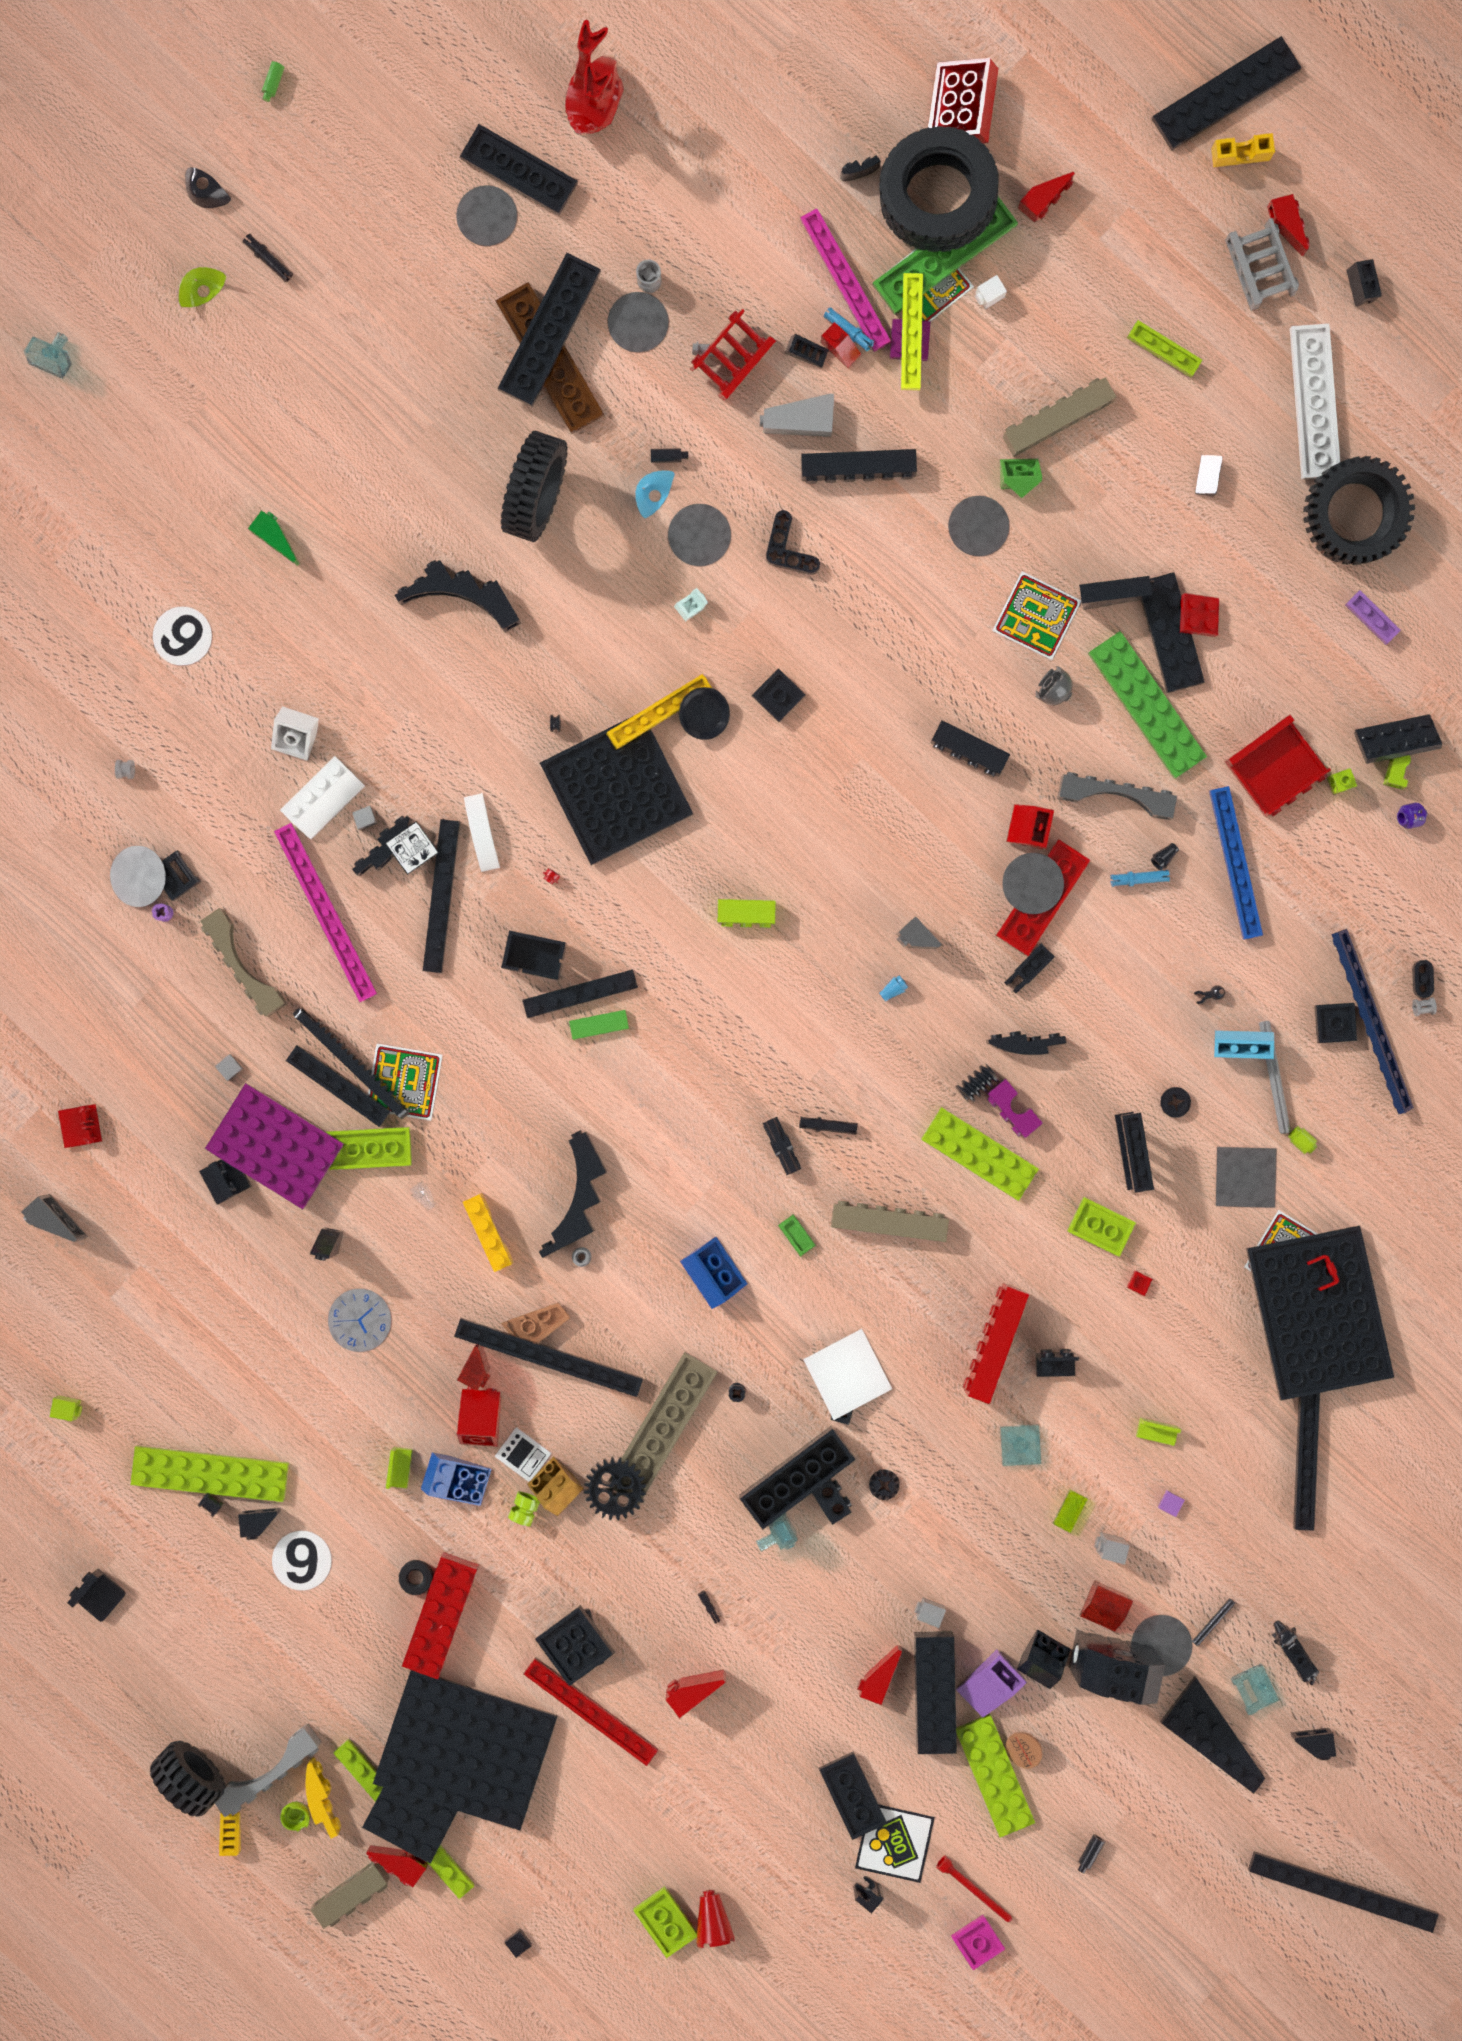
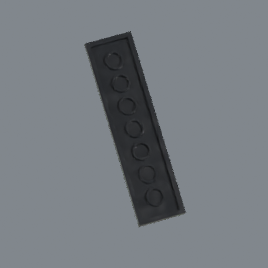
M1280 36L1153 115L1152 121L1172 151L1298 73L1302 67L1283 37Z
M566 252L497 388L498 391L533 407L601 273L600 268Z

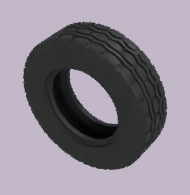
M948 126L920 129V131H915L898 142L897 146L893 147L888 154V158L885 159L879 183L881 211L890 230H893V233L909 246H914L916 249L923 251L927 250L928 252L956 250L974 241L977 236H980L986 230V226L990 224L998 202L999 174L997 165H995L996 162L992 154L989 153V149L974 135ZM930 166H950L960 171L966 177L970 184L971 192L966 201L956 210L944 214H932L919 209L909 198L907 188L912 178L918 172Z

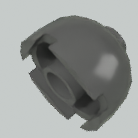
M1056 666V670L1050 669L1044 675L1038 685L1041 689L1035 693L1036 698L1047 705L1055 706L1061 704L1064 701H1068L1072 695V679L1059 666Z

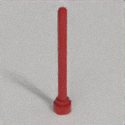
M944 1855L938 1861L936 1868L940 1872L949 1873L1006 1922L1012 1921V1916L953 1867L951 1859Z

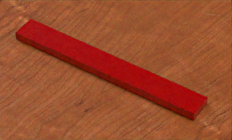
M536 1657L523 1673V1675L645 1766H648L658 1752V1748L575 1686H569L563 1677Z

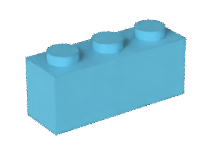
M1215 1030L1214 1057L1274 1059V1032Z

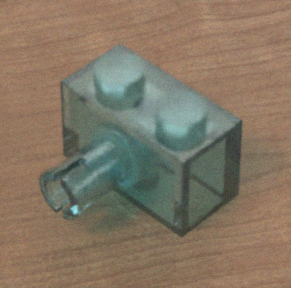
M58 332L50 344L33 336L24 349L28 364L63 379L72 365L68 352L62 349L68 338Z
M785 1513L769 1525L771 1534L756 1541L760 1551L763 1552L775 1544L781 1550L783 1548L788 1550L796 1545L795 1542L798 1541L795 1528L787 1513Z

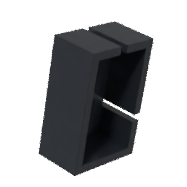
M509 930L501 968L520 972L522 969V973L560 981L563 964L559 962L564 960L567 943Z

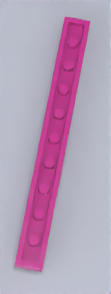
M289 823L275 830L274 833L358 1001L361 1003L377 995L293 824Z

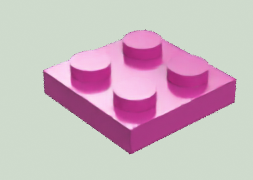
M984 1914L951 1935L972 1970H975L1005 1950L1003 1943Z

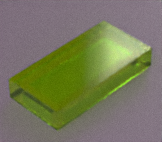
M1070 1489L1053 1524L1071 1533L1088 1498Z

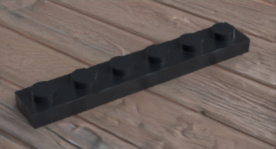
M632 969L523 999L522 1002L527 1018L633 990L638 988Z
M296 1045L285 1060L378 1127H381L391 1113L385 1106L300 1046Z

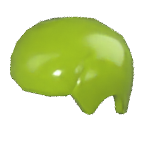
M298 1801L291 1802L281 1810L280 1820L286 1829L299 1832L302 1828L308 1827L310 1812L304 1803Z

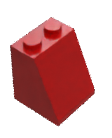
M476 1387L462 1389L457 1426L459 1444L498 1447L501 1411L500 1391L494 1388L478 1390Z

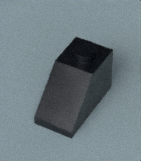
M281 1508L246 1510L239 1513L240 1538L246 1537V1540L258 1539V1536L266 1530L281 1512Z
M1329 1728L1290 1732L1294 1741L1317 1759L1329 1760L1331 1757L1336 1756L1334 1734Z

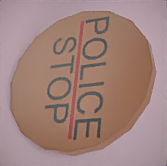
M1015 1732L1009 1736L1006 1742V1752L1014 1764L1026 1769L1039 1765L1043 1757V1750L1035 1737L1025 1732Z

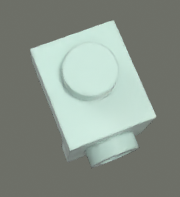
M695 588L690 595L677 602L674 608L686 622L700 613L708 604V601L704 594Z

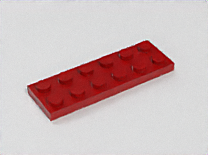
M1059 839L1047 855L1055 861L1063 875L1064 887L1059 901L1051 909L1039 914H1028L1013 908L995 935L1027 957L1091 861Z

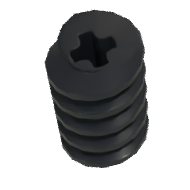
M987 1064L986 1067L979 1066L981 1072L973 1071L975 1077L968 1075L969 1082L962 1080L963 1087L955 1086L967 1102L968 1100L975 1102L974 1095L981 1097L980 1090L987 1092L986 1085L993 1087L992 1080L999 1082L998 1077Z

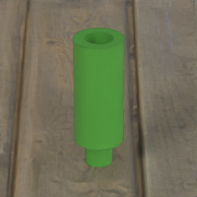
M275 61L271 62L262 88L264 93L262 99L266 102H270L271 97H275L285 68L282 64Z

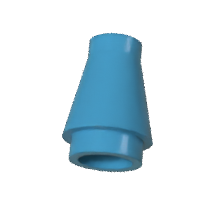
M900 975L894 976L879 994L885 1001H888L906 992L905 989L908 988V985Z

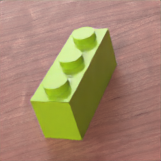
M718 899L717 923H721V927H733V924H740V927L751 928L752 924H760L759 928H771V925H775L776 901Z

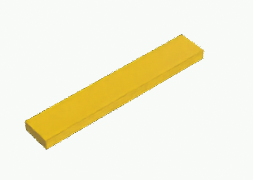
M701 674L611 729L606 734L617 750L679 712L683 698L690 691L700 687H712L704 674Z

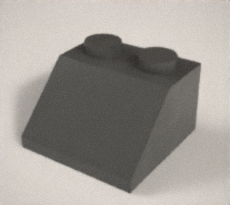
M916 916L896 934L898 936L897 941L903 947L937 949L942 945Z

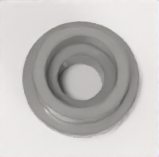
M579 1247L573 1252L572 1260L577 1266H586L591 1261V1253L587 1248ZM580 1253L585 1254L584 1260L578 1258Z

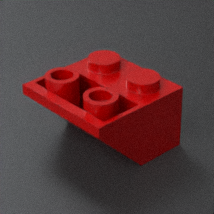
M1014 804L1006 842L1044 850L1047 848L1054 810L1038 806Z

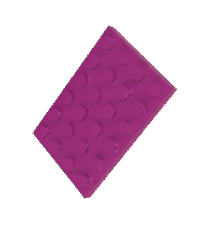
M245 1083L205 1149L303 1210L344 1143Z

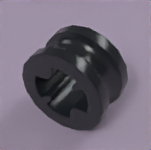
M550 715V732L554 730L561 731L560 715L557 717Z

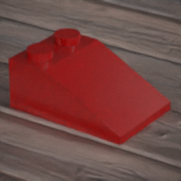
M723 1669L682 1677L678 1681L674 1679L667 1685L665 1700L680 1719L726 1683V1672Z

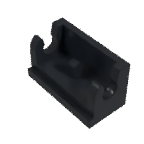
M1373 259L1355 262L1346 270L1355 307L1361 306L1367 301L1370 304L1382 297Z
M864 1876V1880L869 1885L864 1888L857 1882L854 1884L855 1901L872 1914L884 1899L882 1885L880 1883L877 1884L870 1877Z

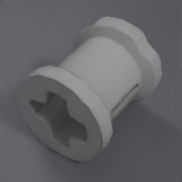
M1433 997L1422 1001L1414 999L1412 1003L1414 1015L1417 1017L1420 1014L1426 1013L1436 1014L1437 1006Z

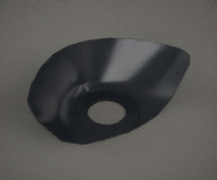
M193 167L186 170V191L193 203L203 208H216L226 205L231 201V197L211 175ZM202 177L208 180V187L206 189H199L196 182L199 178Z

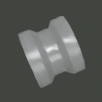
M116 760V778L122 779L127 777L128 779H133L135 775L134 761L128 760L123 762L122 760Z

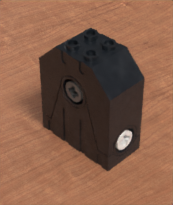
M1076 1630L1069 1669L1080 1688L1102 1697H1111L1115 1700L1147 1705L1157 1704L1165 1664L1151 1645H1141L1137 1642L1123 1641L1118 1638L1104 1637L1099 1634Z

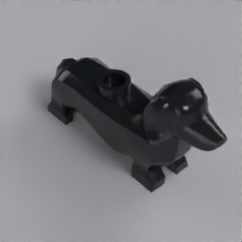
M1275 1621L1273 1623L1275 1633L1272 1634L1275 1639L1274 1643L1280 1646L1296 1668L1302 1682H1309L1312 1686L1317 1680L1319 1670L1315 1667L1297 1639L1296 1628L1289 1629L1281 1621Z

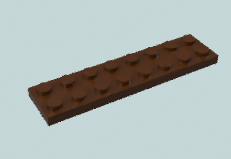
M529 282L495 300L519 344L540 305V301ZM564 345L544 384V388L568 430L573 434L603 417L604 413Z

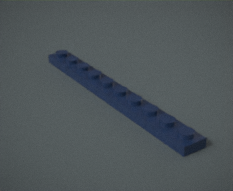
M1347 928L1331 934L1333 944L1337 948L1340 963L1344 967L1346 979L1353 991V998L1359 1007L1360 1017L1364 1021L1366 1033L1372 1042L1373 1052L1377 1056L1380 1070L1385 1077L1386 1087L1393 1099V1106L1397 1110L1398 1115L1406 1113L1414 1108L1349 932Z

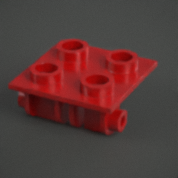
M96 1104L58 1111L64 1148L103 1142Z

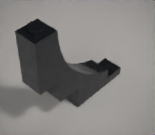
M579 1130L571 1135L572 1139L568 1140L576 1163V1189L567 1214L551 1233L555 1242L552 1243L550 1240L541 1245L542 1249L539 1250L542 1258L594 1232V1228L584 1210L601 1202L591 1181L607 1173V1170L587 1131L582 1133Z

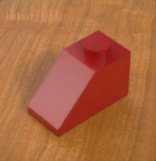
M835 322L821 335L820 343L829 349L847 368L861 356L860 351L850 336Z

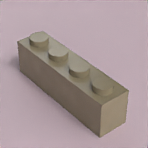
M371 1862L314 1902L311 1912L323 1929L329 1925L333 1927L340 1921L341 1916L344 1914L346 1916L350 1915L356 1909L355 1906L360 1903L362 1905L372 1898V1894L375 1892L380 1893L386 1889L390 1877L382 1865Z

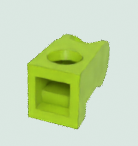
M1410 755L1390 759L1383 785L1400 790L1407 787L1408 780L1403 778L1406 767L1411 762Z

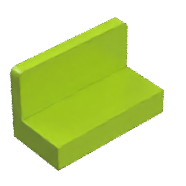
M1140 1417L1136 1437L1175 1446L1177 1434L1181 1433L1182 1429L1175 1425Z
M393 1447L391 1449L386 1489L391 1487L408 1488L413 1449Z

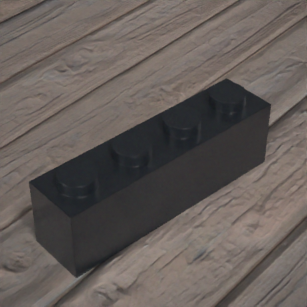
M941 720L930 742L933 744L934 749L940 752L945 750L951 753L950 757L959 761L963 759L967 761L968 766L974 769L979 767L985 770L984 773L993 778L1000 776L1010 756L1009 753Z

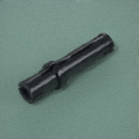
M251 233L245 236L251 243L245 238L242 243L254 252L256 258H260L284 282L290 280L287 276L292 278L293 273L275 258L264 244H260Z
M800 1116L799 1128L816 1130V1132L830 1131L856 1135L858 1123L822 1119V1117L807 1118Z

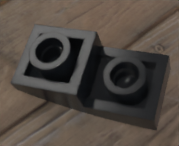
M875 155L873 158L868 157L861 165L857 160L853 163L849 162L842 167L840 179L842 181H851L865 177L880 168L881 160Z

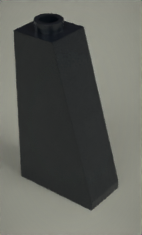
M1150 576L1079 585L1083 610L1152 598V593L1156 592L1154 581H1150Z

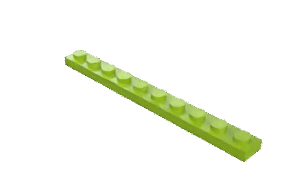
M347 1739L333 1754L370 1797L376 1801L383 1788L373 1784L377 1770L353 1742ZM440 1845L429 1865L457 1898L460 1899L474 1887V1883Z

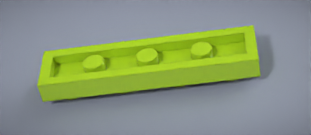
M1137 320L1127 336V339L1192 378L1202 362L1201 358Z

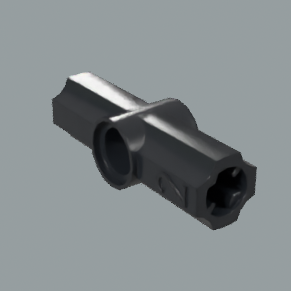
M778 1117L762 1123L771 1141L772 1149L776 1157L779 1158L786 1175L800 1170L801 1165L793 1152L794 1148L788 1135L785 1134Z

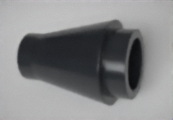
M1170 843L1153 854L1151 863L1158 870L1166 869L1176 853L1179 852V848L1174 843Z

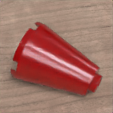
M715 1890L703 1891L699 1901L697 1947L704 1948V1944H708L709 1947H717L730 1944V1941L734 1942L735 1936L719 1893H715Z

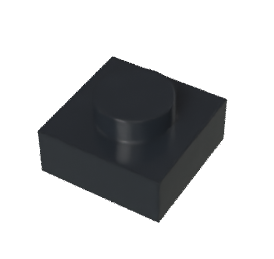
M521 1928L504 1942L515 1958L532 1946V1943Z

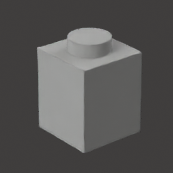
M923 1597L921 1602L918 1601L914 1612L917 1613V1620L939 1628L946 1609L944 1605Z

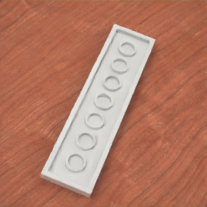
M1329 324L1290 327L1301 480L1316 479L1322 475V472L1340 462Z

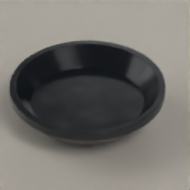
M700 687L690 691L683 698L679 707L681 726L687 734L700 740H709L720 735L727 727L730 719V708L726 698L719 691L709 687Z

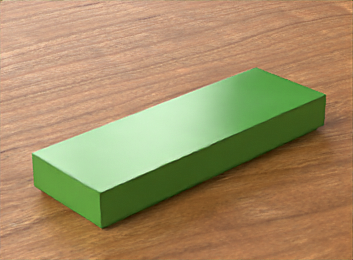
M626 1010L569 1021L572 1040L629 1029Z

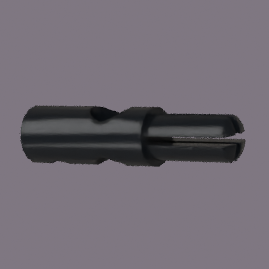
M705 1590L697 1594L706 1607V1611L710 1614L714 1623L717 1624V1621L719 1623L720 1618L715 1611V1607L710 1603V1598Z

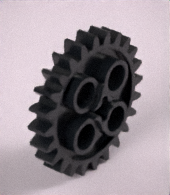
M613 1456L610 1462L604 1458L603 1465L597 1462L596 1466L598 1469L592 1467L591 1472L593 1475L587 1474L586 1476L590 1480L584 1483L585 1486L589 1487L584 1490V1493L590 1494L586 1501H592L589 1507H596L595 1514L601 1511L602 1518L608 1514L609 1520H612L613 1515L616 1516L618 1521L620 1515L627 1519V1512L634 1515L633 1508L639 1510L640 1505L638 1502L644 1503V1499L641 1496L646 1495L647 1492L642 1490V1488L647 1487V1483H641V1481L645 1479V1476H639L641 1469H634L636 1463H633L631 1466L628 1465L629 1459L623 1463L621 1457H619L618 1462L615 1461ZM609 1473L613 1479L606 1482L603 1480L602 1475ZM628 1476L632 1482L625 1485L622 1483L621 1478ZM601 1484L607 1487L600 1488L598 1485ZM614 1484L618 1485L617 1492H613L612 1487ZM621 1489H632V1492H628ZM606 1492L610 1498L603 1501L600 1499L599 1494ZM625 1495L629 1501L626 1504H622L619 1502L618 1497Z

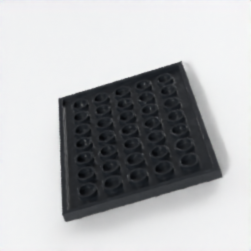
M1360 1225L1246 1248L1280 1401L1395 1378ZM1327 1255L1335 1265L1339 1282L1336 1285L1319 1291V1287L1333 1282L1332 1275L1330 1276L1324 1259L1307 1265V1262L1319 1256Z
M410 1670L373 1784L521 1831L558 1715L440 1677L435 1679Z

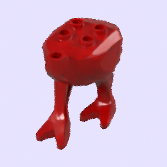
M587 19L584 20L579 33L577 44L579 57L575 74L569 82L565 99L567 119L577 135L596 133L609 126L614 119L624 92L622 79L617 73V60L615 58L601 56L591 62V54L607 36L608 28L603 27L599 31L592 33L590 22Z

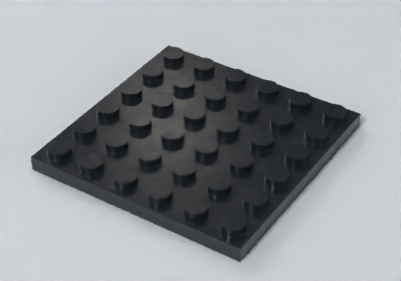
M622 721L540 762L591 866L694 815L651 729L616 750L606 733L624 722Z

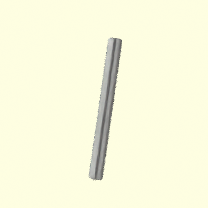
M1270 1021L1259 1023L1260 1032H1272ZM1274 1044V1059H1266L1279 1132L1286 1134L1291 1132Z

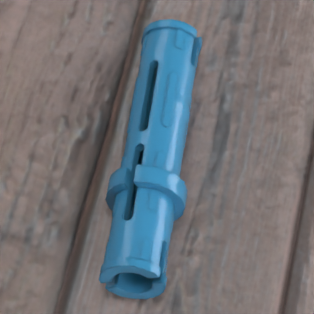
M833 308L827 309L829 313L827 311L824 313L823 317L832 324L835 322L850 336L852 341L859 344L865 351L870 350L868 346L872 347L874 341L862 333V329L853 326L834 311Z
M1169 870L1140 873L1130 871L1127 874H1111L1110 879L1116 881H1110L1112 887L1122 885L1131 887L1134 884L1169 882L1170 877L1168 876L1170 874Z

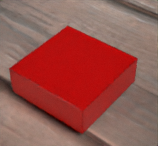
M1134 1270L1127 1288L1145 1296L1153 1279Z

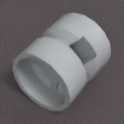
M650 259L640 262L636 269L637 284L642 291L653 293L660 288L662 283L661 268L658 263Z

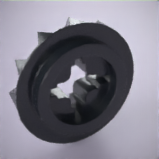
M1171 1087L1165 1090L1160 1097V1106L1169 1117H1182L1190 1109L1191 1098L1187 1091L1182 1088ZM1173 1097H1176L1177 1100H1183V1102L1177 1104L1176 1108L1174 1105L1168 1104L1170 1101H1173Z
M878 1470L870 1478L869 1489L872 1495L879 1500L888 1501L895 1497L899 1491V1479L890 1470ZM879 1479L883 1482L889 1481L888 1487L890 1491L885 1488L880 1489Z

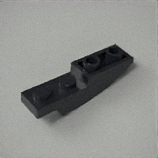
M408 815L406 817H399L394 822L396 825L391 829H384L379 834L381 837L377 840L382 846L374 847L369 851L370 855L365 859L362 857L354 863L355 867L352 870L357 876L360 877L373 866L380 871L394 857L385 845V842L411 825L412 819Z
M1021 1031L1009 1032L1010 1036L1002 1037V1034L990 1035L991 1039L986 1040V1043L994 1048L1022 1055L1049 1054L1048 1046L1067 1043L1066 1036H1060V1033L1048 1034L1049 1038L1041 1039V1036L1029 1037L1030 1041H1027L1026 1034H1021Z

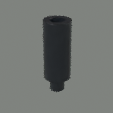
M681 448L651 449V463L682 462V459H689L688 451H681Z
M1093 1834L1078 1861L1080 1863L1077 1869L1079 1872L1084 1874L1087 1869H1091L1106 1842L1100 1836Z

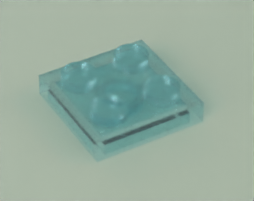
M1038 1424L1000 1426L1002 1466L1041 1464Z

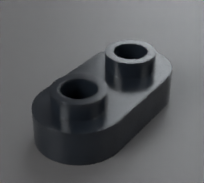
M1419 960L1412 967L1413 992L1419 998H1428L1434 992V968L1430 961ZM1420 966L1424 967L1423 973L1419 971ZM1421 985H1423V986L1425 987V991H1424V992H1421V991H1420V986H1421Z

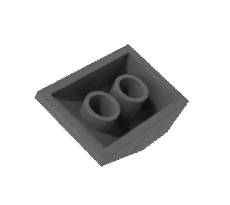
M50 1194L38 1196L21 1211L24 1215L23 1219L29 1225L67 1240L77 1242L88 1237Z

